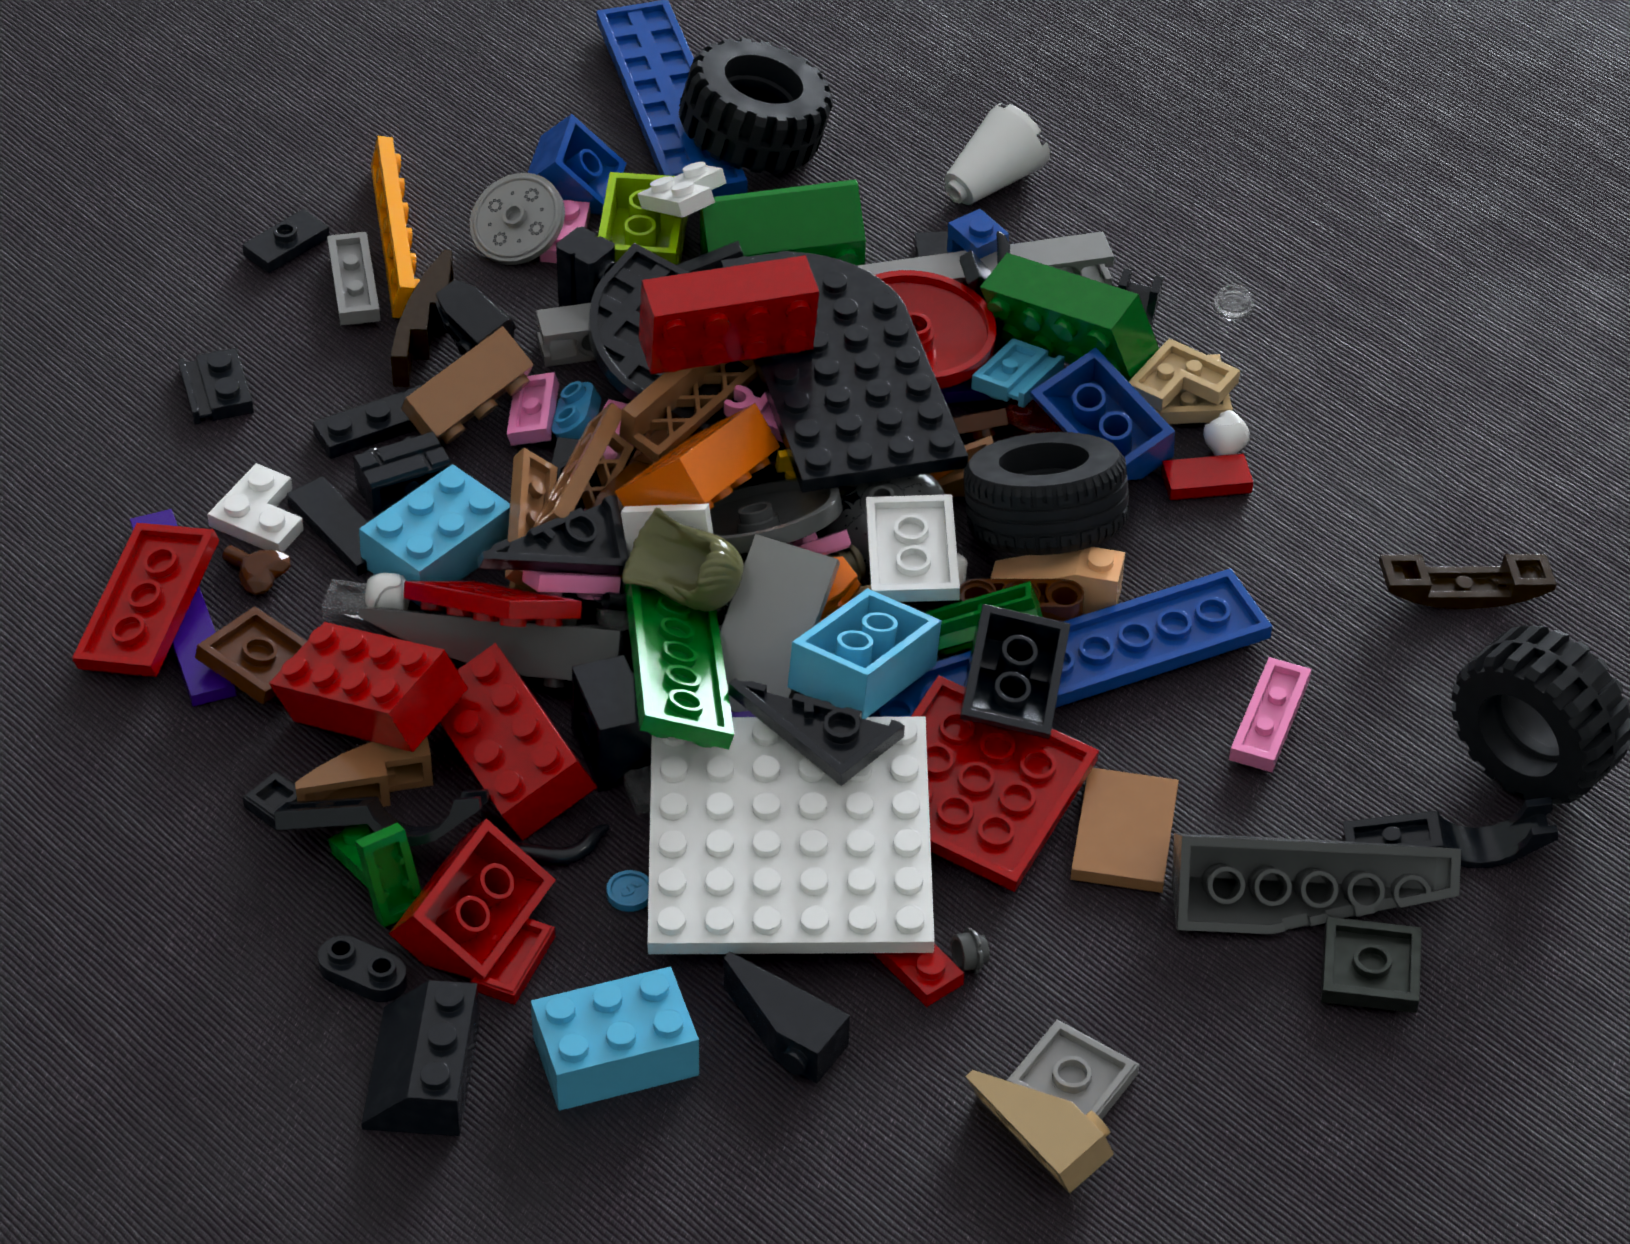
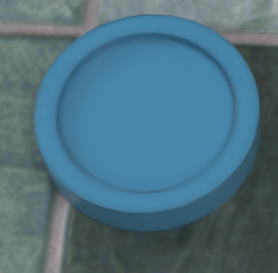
M625 870L616 873L609 879L606 886L607 899L614 908L625 912H634L648 905L649 877L635 870Z

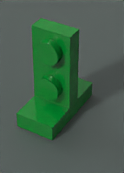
M399 823L376 832L368 824L349 825L341 833L328 838L332 854L368 888L377 921L384 928L398 922L421 892L405 829Z

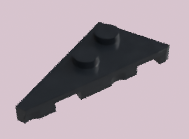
M607 496L601 504L584 511L582 508L570 512L565 518H555L531 528L526 536L512 542L505 539L493 544L491 549L482 551L481 555L478 556V568L622 575L628 559L617 496Z
M735 678L729 682V695L840 786L904 737L905 725L896 720H891L888 726L862 719V711L856 709L835 707L830 702L797 693L794 694L792 699L767 692V685L754 681H740Z

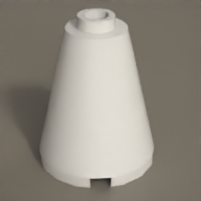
M1002 103L993 107L945 175V190L954 202L971 205L1041 169L1050 159V148L1047 142L1043 146L1041 145L1037 137L1041 132L1040 128L1018 107L1009 104L1002 108Z

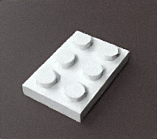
M952 494L866 497L871 590L898 602L960 600Z

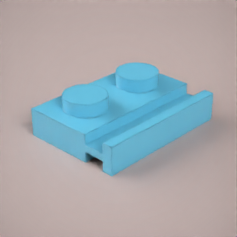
M1012 338L972 375L971 389L984 393L996 400L1008 402L1011 398L1018 401V406L1024 408L1033 399L1030 396V391L1064 369L1065 356L1050 357L1048 356V350Z

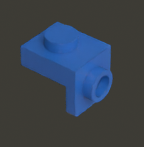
M977 209L948 223L947 252H968L972 250L981 259L997 251V231L1002 232L1008 242L1009 233L984 211Z

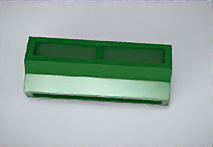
M1029 581L927 611L926 614L942 620L937 655L942 658L972 648L974 633L983 604L1042 617L1040 604L1031 582Z

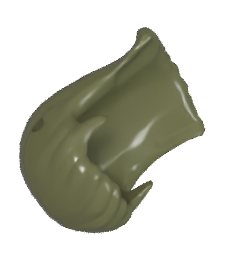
M656 507L633 542V550L630 552V556L625 563L622 578L625 584H636L653 588L687 608L710 612L726 605L735 596L743 577L744 564L737 549L724 538L680 524L667 516L661 508Z

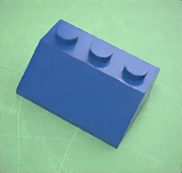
M1096 347L1030 391V396L1063 432L1089 434L1113 443L1126 459L1128 480L1142 479L1160 467L1162 461L1170 460L1174 457L1175 430Z

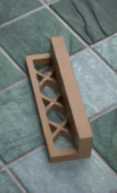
M753 359L740 361L749 367L744 372H726L725 365L727 363L684 369L676 372H665L622 408L619 436L656 462L681 444L724 406L726 399H733L736 385L747 387L758 377ZM703 384H721V392L717 395H699L698 388ZM676 407H694L695 414L691 418H672L671 411ZM649 430H667L668 437L657 446L643 435Z
M610 403L588 422L533 528L555 518L567 517L570 512L575 510L580 497L583 499L586 510L592 508L599 493L623 470L634 447L615 432L621 421L622 410L613 403ZM607 446L618 453L615 459L604 458L603 453ZM595 469L601 487L590 486L589 480Z
M526 448L520 450L513 458L508 527L509 542L526 536L529 529L533 528L557 482L558 467ZM505 570V578L510 580V588L536 592V590L522 582L523 570Z

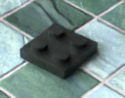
M1327 917L1324 934L1321 1002L1417 1013L1420 995L1422 927Z

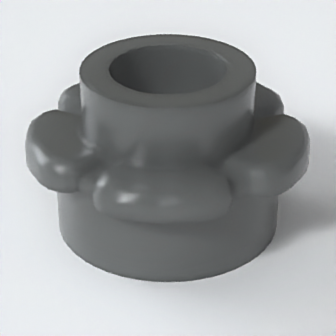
M970 927L965 928L964 933L952 936L951 951L954 963L963 972L972 970L974 974H978L983 967V963H987L990 957L986 937L983 934L978 935Z

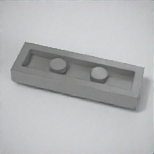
M367 232L327 236L340 326L381 321Z

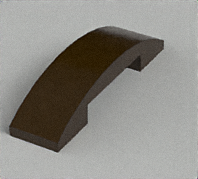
M1422 554L1380 555L1379 564L1388 592L1414 603L1438 608L1476 609L1505 606L1527 601L1555 591L1557 585L1546 554H1505L1501 566L1426 567Z

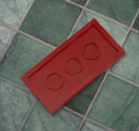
M136 523L72 657L78 669L157 677L220 541L214 529Z
M479 581L404 582V599L421 602L420 609L446 611L447 615L473 616V620L498 622L500 620L499 625L508 627H526L527 621H535V625L561 627L563 619H581L582 601Z

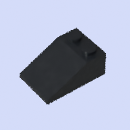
M983 604L974 633L960 719L1049 739L1070 623Z

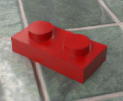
M935 943L934 953H873L926 1007L959 988L964 983V972Z

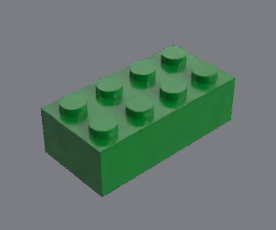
M1010 253L1005 254L980 286L987 303V308L993 312L999 336L1006 344L1014 338L1048 350V356L1050 357L1065 356L1064 361L1072 364L1096 347L1128 382L1159 350L1141 299L1137 293Z

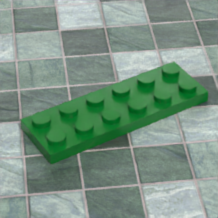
M626 584L625 592L640 731L648 732L658 738L673 737L691 741L705 748L719 747L729 750L734 737V728L717 609L710 612L693 610L678 604L653 588Z

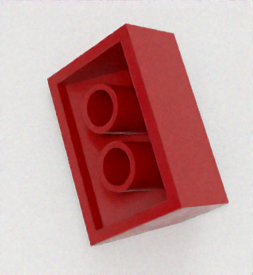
M486 818L459 840L389 935L426 966L471 979L476 977L483 980L556 879Z

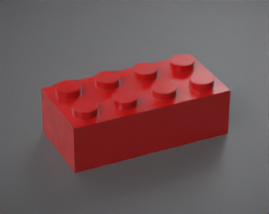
M806 255L642 280L639 341L650 374L676 372L684 369L709 365L715 366L722 363L758 359L813 349L819 289Z
M324 622L311 633L308 641L292 658L282 665L279 673L269 682V685L295 722L410 752L415 751L468 690L467 685L444 649Z
M496 643L457 670L467 685L468 690L441 719L440 723L482 787L489 790V797L500 814L523 841L596 789L597 786L522 677Z

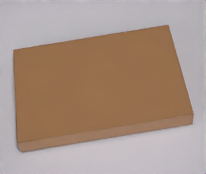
M1092 768L1086 780L1070 880L1163 893L1179 780Z

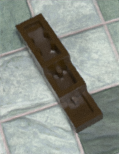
M443 250L423 274L407 301L396 329L391 352L393 387H410L413 360H429L432 333H447L443 328L435 302L438 301L436 293L454 280L452 250Z

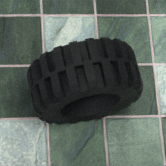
M740 38L738 41L733 42L732 39H726L718 44L713 43L707 46L693 59L679 104V118L689 139L694 138L695 145L702 151L707 150L710 152V156L717 161L724 160L730 163L731 167L737 169L741 167L750 169V172L754 173L769 171L770 174H777L785 169L788 172L795 170L814 157V154L818 151L829 118L833 99L827 81L823 79L821 72L816 67L811 68L808 60L802 56L796 57L791 54V50L782 46L780 48L771 46V43L765 41L757 43L751 42V39Z
M1518 626L1511 628L1508 632L1500 634L1466 664L1458 673L1457 680L1453 684L1451 711L1453 720L1458 721L1459 724L1456 730L1458 736L1469 747L1468 754L1474 762L1478 760L1485 768L1483 772L1492 780L1497 779L1503 783L1502 788L1512 794H1523V799L1525 800L1551 797L1552 804L1571 803L1587 794L1626 755L1630 744V720L1628 719L1630 717V706L1628 699H1623L1621 696L1623 688L1617 678L1613 679L1607 671L1609 666L1601 658L1597 660L1589 653L1590 648L1581 641L1575 643L1570 640L1569 634L1560 630L1549 632V628L1544 626Z

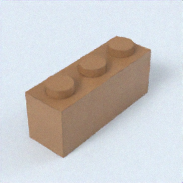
M502 326L407 396L401 409L422 435L433 431L439 442L443 440L446 444H449L466 430L463 424L473 416L481 420L498 406L495 400L507 392L510 396H513L522 390L530 382L527 376L534 364Z

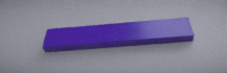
M172 509L130 519L132 532L136 523L178 526ZM199 586L172 643V648L192 706L236 696L235 685L195 658L197 645L216 632Z

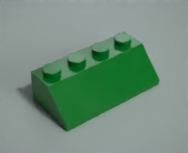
M856 179L714 197L715 203L700 209L701 255L739 241L745 256L789 251L824 255L856 266L865 265L866 238L859 187Z

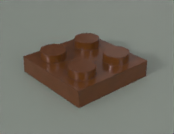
M254 606L199 643L195 658L261 704H265L276 696L269 682L279 673L282 665L292 658L307 641Z

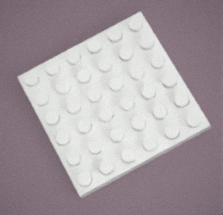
M926 716L867 717L866 720L888 726L891 720L901 722L905 725L904 737L842 786L757 717H732L734 737L729 750L719 747L705 748L687 740L673 737L658 738L652 735L648 954H727L729 951L734 954L934 953Z

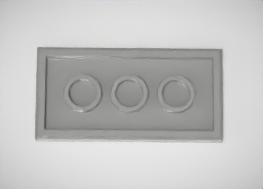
M755 534L744 564L740 586L731 600L720 631L728 693L729 682L736 678L740 681H754L767 685L768 693L790 699L793 698L795 691L788 688L792 642L820 622L840 565L838 559ZM729 695L731 712L748 711Z

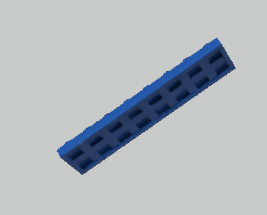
M669 0L596 11L597 25L659 175L677 176L683 173L682 169L685 166L695 162H705L708 166L723 168L727 182L712 190L713 197L747 193V178L742 167L740 169L731 167L730 163L724 160L719 162L712 158L707 150H700L695 145L694 138L689 139L679 118V104L694 57Z

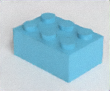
M452 464L359 528L361 557L367 562V570L374 575L379 573H396L404 576L407 581H460L478 568L477 558L481 555L482 551L491 549L493 544L505 539L508 540L510 503ZM411 600L413 603L421 607V602Z
M867 588L792 642L788 688L805 696L830 702L835 707H848L862 711L861 718L866 719L936 666L942 620Z
M671 966L531 1000L533 1038L558 1111L699 1076V1038Z

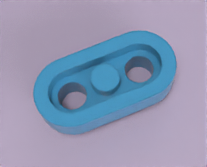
M575 381L561 391V397L557 403L551 428L556 438L580 439L588 422L599 413L601 396L593 384Z

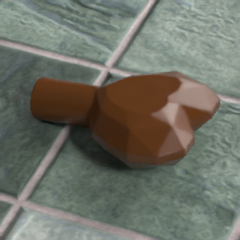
M229 545L222 554L224 561L240 568L239 578L246 592L254 595L266 593L273 586L274 580L291 567L290 556L278 550H259L248 554L233 545Z

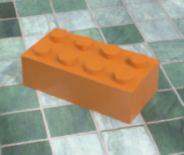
M754 403L690 436L617 489L615 493L623 507L709 503V508L712 509L714 503L734 492V488L751 479L752 474L768 466L771 463L768 456L780 448V445L758 406Z

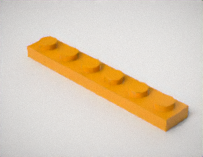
M377 136L371 162V172L392 317L401 318L407 301L420 280L414 279L416 254L410 253L413 234L412 228L406 227L409 207L408 203L402 202L405 181L404 178H399L401 155L395 153L393 137Z

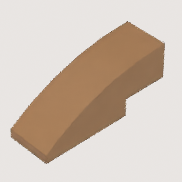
M426 737L414 752L369 742L342 753L316 767L295 782L297 802L378 796L382 806L385 807L391 806L389 792L433 786L428 738Z

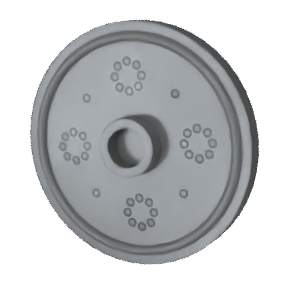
M516 173L505 176L491 184L479 196L473 207L470 217V233L473 242L485 257L496 263L517 265L529 262L546 252L558 238L565 219L563 199L555 186L542 176L532 173Z

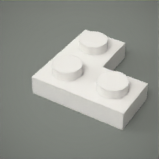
M695 162L685 166L682 169L683 173L675 177L668 176L656 179L650 183L651 188L637 194L641 208L681 218L715 203L712 190L727 183L723 168L708 166L705 162Z
M256 463L207 514L209 527L264 550L284 552L304 530L302 517L277 507L287 496V493L292 491L291 477Z

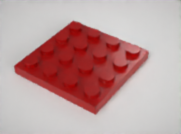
M938 675L911 715V717L926 716L931 852L1015 892L1096 764L1099 750L1053 728L1050 738L1046 739L960 719L965 687Z

